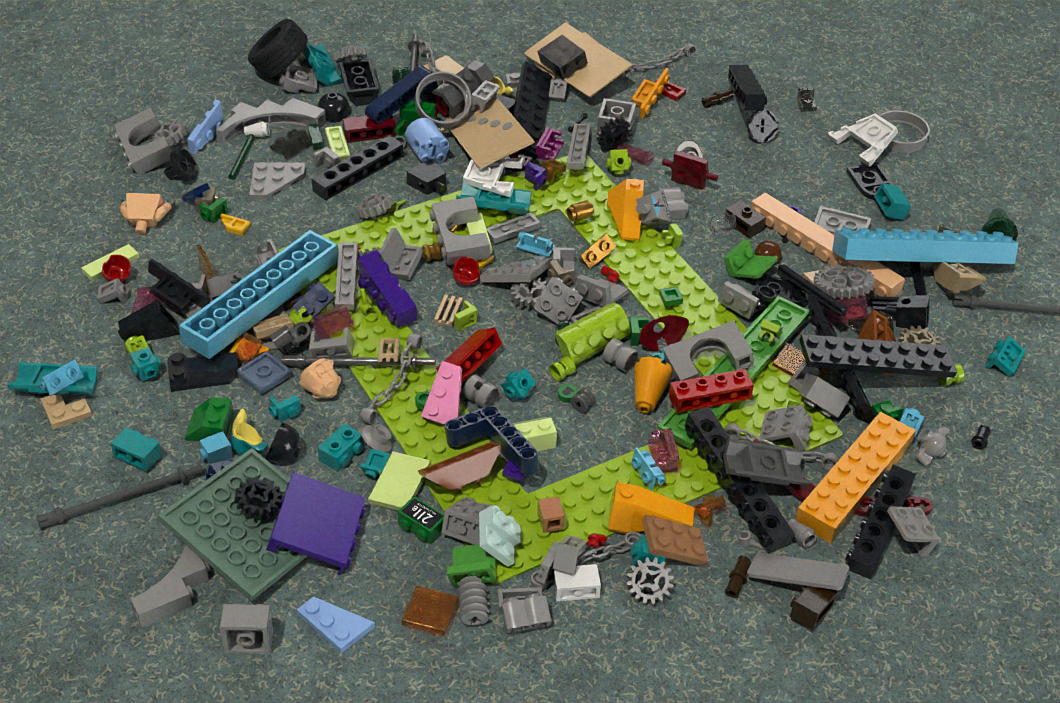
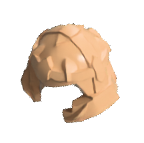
M322 358L312 363L301 373L299 384L308 392L313 393L312 396L314 398L327 399L337 394L341 378L333 369L334 361Z

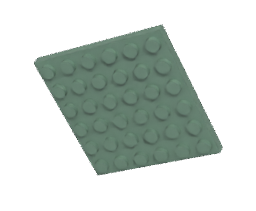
M252 448L158 515V521L250 601L254 600L307 557V555L278 545L274 553L266 550L280 508L277 509L276 514L271 513L270 518L263 515L261 520L258 519V516L250 519L249 513L242 515L243 509L237 510V503H234L236 488H239L240 482L246 483L247 478L254 481L255 476H258L261 481L264 477L267 478L266 482L268 483L274 481L273 487H280L279 493H282L281 500H283L290 480Z

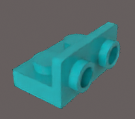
M1008 336L1004 340L1000 339L993 346L994 351L988 355V362L985 367L989 369L995 364L1010 377L1017 369L1026 350Z

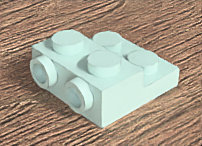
M492 505L479 512L480 547L507 567L514 564V546L521 543L520 525L514 521L512 516H506L499 506Z

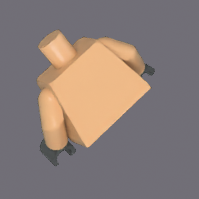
M126 193L127 201L120 200V212L124 219L129 221L131 226L136 227L135 232L137 234H146L147 227H156L158 221L176 208L175 201L169 203L168 200H165L164 203L161 194Z

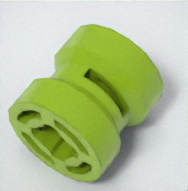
M564 356L559 362H553L549 365V372L556 381H561L566 375L569 376L575 373L576 367L570 357Z
M954 364L957 370L955 378L938 377L942 386L950 385L952 382L957 384L964 381V371L960 364Z

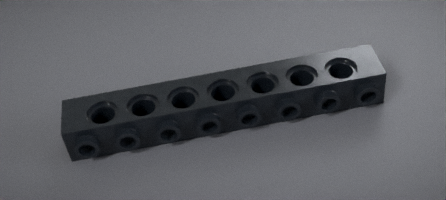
M710 407L688 413L684 425L686 432L691 435L696 447L704 455L707 464L712 467L717 479L725 487L728 496L733 499L738 511L745 517L749 528L758 537L760 545L766 548L768 554L789 546L795 533L760 481H753L750 477L726 473L723 455L728 438H731Z

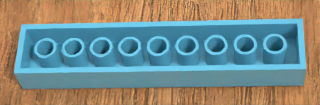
M842 227L841 230H835L832 251L845 260L1015 264L1018 242L1012 240L1010 236H1004L1002 232L987 234V232L976 231V234H971L969 231L954 233V231L943 230V233H937L935 230L921 232L916 229L904 232L902 229L887 231L882 228L870 231L868 228L853 230L852 228Z
M309 230L180 324L181 343L208 359L212 358L338 262V244Z

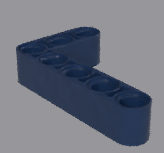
M422 65L418 66L371 102L365 109V115L377 124L383 123L415 98L416 90L421 80L433 72ZM437 81L431 82L423 88L420 94L422 102L435 104L437 95L433 94L432 91L438 87Z
M487 406L445 423L446 441L449 446H460L488 435L495 443L501 446L502 452L521 473L533 475L538 472L537 450L497 407Z

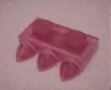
M628 144L618 145L617 150L627 149L628 157H635L637 161L643 163L652 160L654 154L652 151L643 150Z

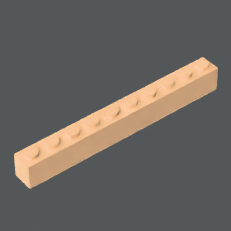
M767 193L762 194L751 202V208L766 217L765 224L792 240L795 244L819 257L822 261L835 267L838 264L841 266L847 264L848 266L855 265L856 268L862 266V269L867 268V272L871 271L872 275H874V287L871 291L878 296L895 297L902 292L905 278L877 261L843 259L832 251L834 240L832 233Z

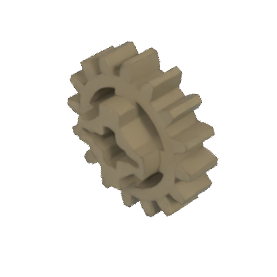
M911 326L910 330L904 328V332L900 333L898 342L941 344V341H938L939 336H934V331L928 332L927 327L921 329V326H918L917 329Z

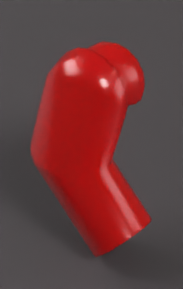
M607 266L601 268V274L607 276L608 281L616 283L619 280L620 276L616 270Z
M592 533L587 538V545L590 548L594 546V549L605 546L607 537L604 534Z

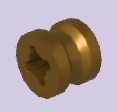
M437 242L429 246L427 244L422 246L426 262H430L432 259L441 260V252Z

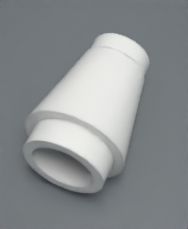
M262 121L245 126L244 133L245 136L253 134L255 137L265 138L270 135V127L268 122L264 123Z

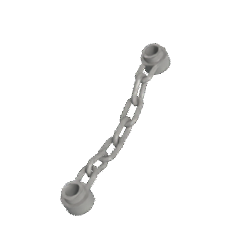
M422 41L419 45V52L427 56L429 67L433 72L441 71L435 66L432 45L429 42Z
M691 43L685 44L683 48L665 56L663 59L651 60L643 64L633 63L632 67L634 69L630 67L620 76L626 78L636 69H652L668 64L683 55L688 57L694 56L697 48ZM653 63L654 66L648 67L647 64Z
M414 333L408 336L407 347L401 353L402 366L400 372L396 374L385 392L374 397L368 408L362 409L360 419L364 423L373 424L377 418L376 407L387 401L396 388H399L406 379L405 372L407 366L411 364V351L421 348L423 344L422 335ZM404 355L406 357L409 356L408 363L407 361H404ZM397 378H402L400 383L397 385V382H395ZM384 395L385 398L378 402L377 399Z
M735 423L728 424L724 429L731 439L738 440L740 438L753 442L754 440L751 439L753 437L762 444L764 442L769 445H775L765 439H760L747 430L740 429ZM740 433H746V436H741ZM803 451L802 459L819 462L828 471L839 461L834 453L823 454L820 452ZM817 455L823 456V459H817Z
M634 531L628 532L625 535V540L616 545L601 546L578 556L579 563L576 566H580L592 558H600L609 554L623 553L630 550L633 544L631 542L635 543L641 535ZM625 544L626 548L620 550L621 545ZM604 549L602 554L596 555L597 551ZM535 571L531 575V586L542 587V590L548 584L555 582L554 571H551L549 576H553V579L548 580L547 578L544 584L537 583L536 581L539 571Z

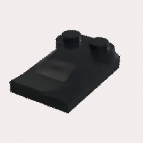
M371 59L339 62L347 96L355 106L369 105L373 102L379 93V87Z
M236 352L214 355L210 359L205 356L187 358L184 354L175 353L169 356L167 360L171 392L230 384L232 375L238 369Z

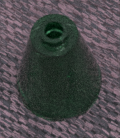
M996 208L990 212L982 231L987 232V234L1002 232L1004 236H1010L1012 240L1016 241L1018 229L1006 211Z

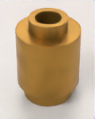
M587 200L572 204L567 208L569 220L575 222L590 218L594 213L592 203H589Z

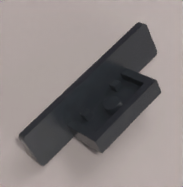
M153 259L149 260L148 272L159 279L151 287L150 293L178 312H181L191 302L201 308L210 303L211 298L205 292L200 291L161 263Z

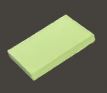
M393 451L368 498L369 503L397 511L401 509L413 496L416 497L425 477L419 474L418 470L431 466V460Z

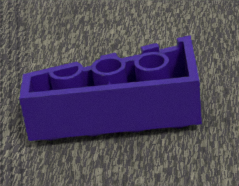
M375 250L358 257L359 287L365 289L369 299L377 304L381 312L385 313L389 322H392L399 328L417 320L415 303L404 288L401 289L395 275L391 276L386 261L382 262L380 260V252Z

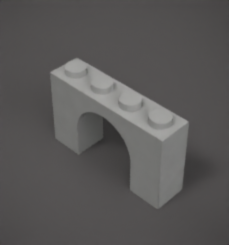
M151 108L114 125L117 131L115 136L128 161L127 164L131 171L135 170L137 175H141L170 160L172 150L164 136L146 145L137 146L144 137L161 128Z
M474 197L432 203V211H429L431 222L434 221V233H438L437 242L439 246H442L441 255L442 258H446L447 265L455 264L459 258L465 256L474 260L490 258V243L486 232L460 236L449 231L456 225L478 221V211Z
M734 321L722 324L711 330H706L703 333L688 337L685 340L663 348L665 361L673 368V376L676 381L699 377V373L692 361L698 354L708 350H717L726 354L735 370H741L754 365L753 351Z

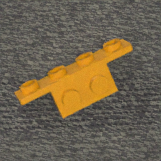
M665 68L656 83L644 79L632 97L631 102L636 103V106L640 107V119H643L645 114L648 115L651 105L656 103L658 94L661 95L664 85L668 84L670 80L668 68Z

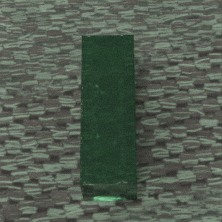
M318 123L307 125L313 151L323 149L324 144Z

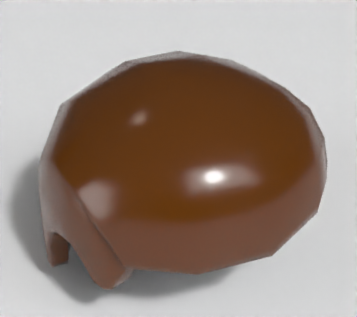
M763 241L756 247L754 255L776 256L777 261L773 264L775 265L781 260L782 252L777 243Z

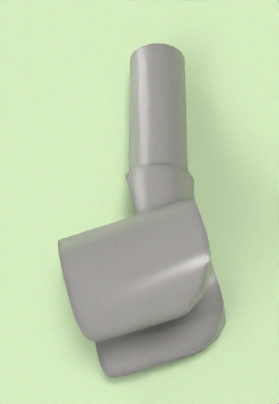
M741 531V537H738V542L741 546L748 547L751 545L766 551V548L762 547L759 542L751 539L749 531Z

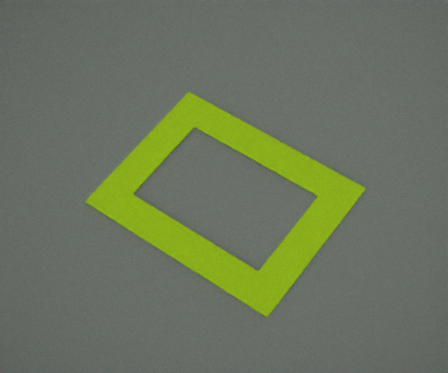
M586 155L584 169L575 171L566 168L565 172L555 174L553 182L546 181V184L537 191L533 189L534 182L525 179V171H518L500 177L499 181L514 182V189L532 191L527 214L532 212L535 217H539L554 211H560L589 246L607 233L616 248L607 254L602 261L609 268L618 272L619 280L628 288V291L654 320L667 315H677L689 320L688 329L681 341L731 321L736 323L742 334L747 330L729 308L718 302L719 297L670 244H665V238H661V234L653 226L644 224L641 220L639 241L621 240L616 228V222L612 218L610 208L607 206L608 191L616 185L588 155ZM568 156L556 160L567 166ZM462 190L321 236L338 244V252L339 243H357L361 248L359 250H362L363 253L365 249L372 251L374 247L379 251L390 230L397 228L406 245L422 247L427 244L429 246L437 242L438 233H434V221L431 222L429 211H432V203L455 200L457 196H461ZM586 200L592 203L594 207L592 217L577 222L569 220L567 208L570 205ZM477 206L478 213H482L486 228L522 216L521 214L509 213V209L498 211L493 208L482 209ZM465 223L456 225L449 230L456 235H469ZM283 247V248H281V249H278L277 252L279 253L280 251H282V250L285 249L286 247ZM357 260L354 310H335L334 299L316 318L329 338L344 337V328L349 327L354 338L351 357H378L381 339L399 338L400 349L398 358H401V353L407 347V338L413 333L407 324L397 328L392 322H389L385 313L378 309L377 304L369 299L367 293V301L374 307V311L371 312L368 309L366 311L367 315H365L359 309L362 297L360 293L361 288L358 284L359 265ZM338 262L301 289L299 292L302 297L307 293L308 287L313 283L316 284L318 281L335 296ZM678 286L683 297V304L665 307L659 295L660 289ZM663 322L657 323V324L660 326V328L663 330L664 327H665L664 323H663ZM385 343L384 353H387L388 343ZM392 343L391 353H394L395 343ZM422 346L419 350L413 349L411 351V358L414 353H417L418 358H430ZM717 350L704 351L698 354L692 362L699 373L704 376L724 353ZM773 357L752 381L754 385L752 398L733 402L729 406L731 411L722 414L718 421L724 429L728 424L735 423L740 429L747 430L759 437L766 412L783 408L786 397L804 402L805 398L800 395L801 392L788 383L791 376ZM348 365L371 402L374 397L385 392L396 374L400 372L402 366ZM409 365L405 372L406 379L402 385L396 388L387 401L376 407V410L406 455L431 460V465H434L490 442L484 436L460 446H449L446 441L445 425L422 418L423 410L418 409L415 405V397L418 393L431 391L438 373L436 370L437 366L418 365L417 370H414L412 365ZM397 378V380L395 381L397 382V385L400 383L402 378ZM384 395L377 399L378 402L385 398ZM460 400L459 417L469 413ZM805 403L804 409L812 418V426H810L806 449L802 451H811L843 436V432L834 422L820 412L821 408L815 405L813 408ZM741 432L740 435L745 437L746 433ZM666 437L639 448V451H648L656 462V465L653 467L659 466L665 474V482L663 484H654L652 491L687 504L724 488L696 445L689 449ZM790 437L769 441L776 446L797 449ZM634 451L530 493H527L520 483L502 476L506 464L499 454L488 476L483 477L477 483L465 484L460 490L452 491L427 478L424 479V483L444 513L447 508L459 500L469 497L481 504L499 506L506 516H512L514 521L520 525L521 543L514 546V564L507 567L496 559V582H490L492 585H497L541 566L554 541L560 542L567 535L588 541L587 538L592 533L604 534L606 537L617 534L618 532L608 531L612 493L617 482L636 485L650 490L646 483L642 481L640 474L632 466L631 460ZM559 497L565 515L564 529L543 533L537 514L538 500ZM463 541L466 546L474 545Z

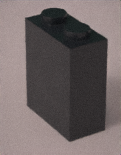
M564 35L559 36L537 51L540 62L562 80L588 63L585 51Z

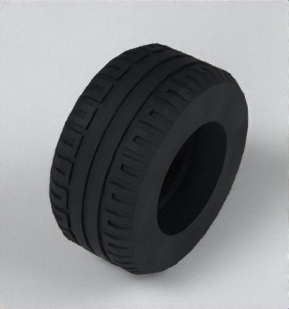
M284 19L269 29L256 42L248 54L249 63L263 77L272 78L284 71L302 53L308 43L307 35L293 20Z

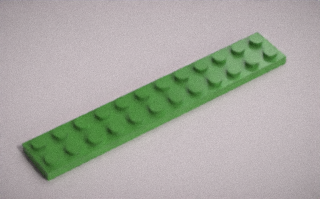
M777 296L742 334L753 351L754 365L744 368L751 381L754 380L810 317L809 310ZM763 319L781 326L783 333L780 339L775 337L772 344L768 341L770 335H766L763 340H760L759 335L762 331L760 324ZM724 354L704 376L734 371L735 368L728 356ZM732 403L712 406L710 409L716 418L719 419ZM673 409L657 426V432L692 449L695 446V441L686 432L684 425L688 413L697 410L676 413L675 409Z

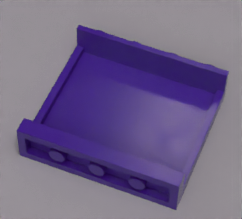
M293 472L266 550L274 553L278 545L338 566L337 575H341L343 569H348L352 557L349 556L350 551L353 552L357 542L354 539V535H358L362 523L358 521L359 518H363L366 507L363 506L365 497Z

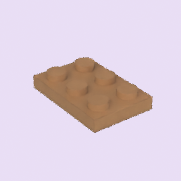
M645 515L642 519L650 554L698 566H705L708 563L700 528L650 515Z

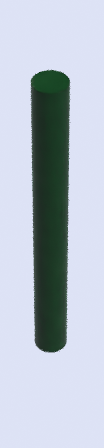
M249 134L228 176L229 179H235L255 139L253 134Z

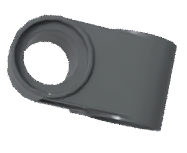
M299 322L290 329L286 325L271 334L270 338L278 350H281L284 355H290L291 353H297L310 343L313 330L307 323ZM307 330L304 336H300L303 331Z

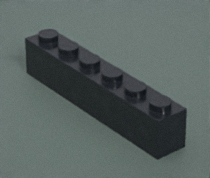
M729 65L728 81L743 109L764 110V105H767V95H765L761 84L758 83L748 65Z

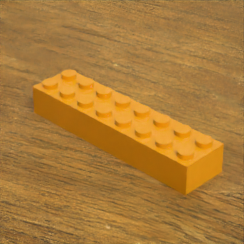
M880 412L798 507L796 520L814 529L818 537L831 544L854 517L858 507L861 508L863 501L870 497L881 484L885 470L890 471L892 465H896L912 446L916 430Z

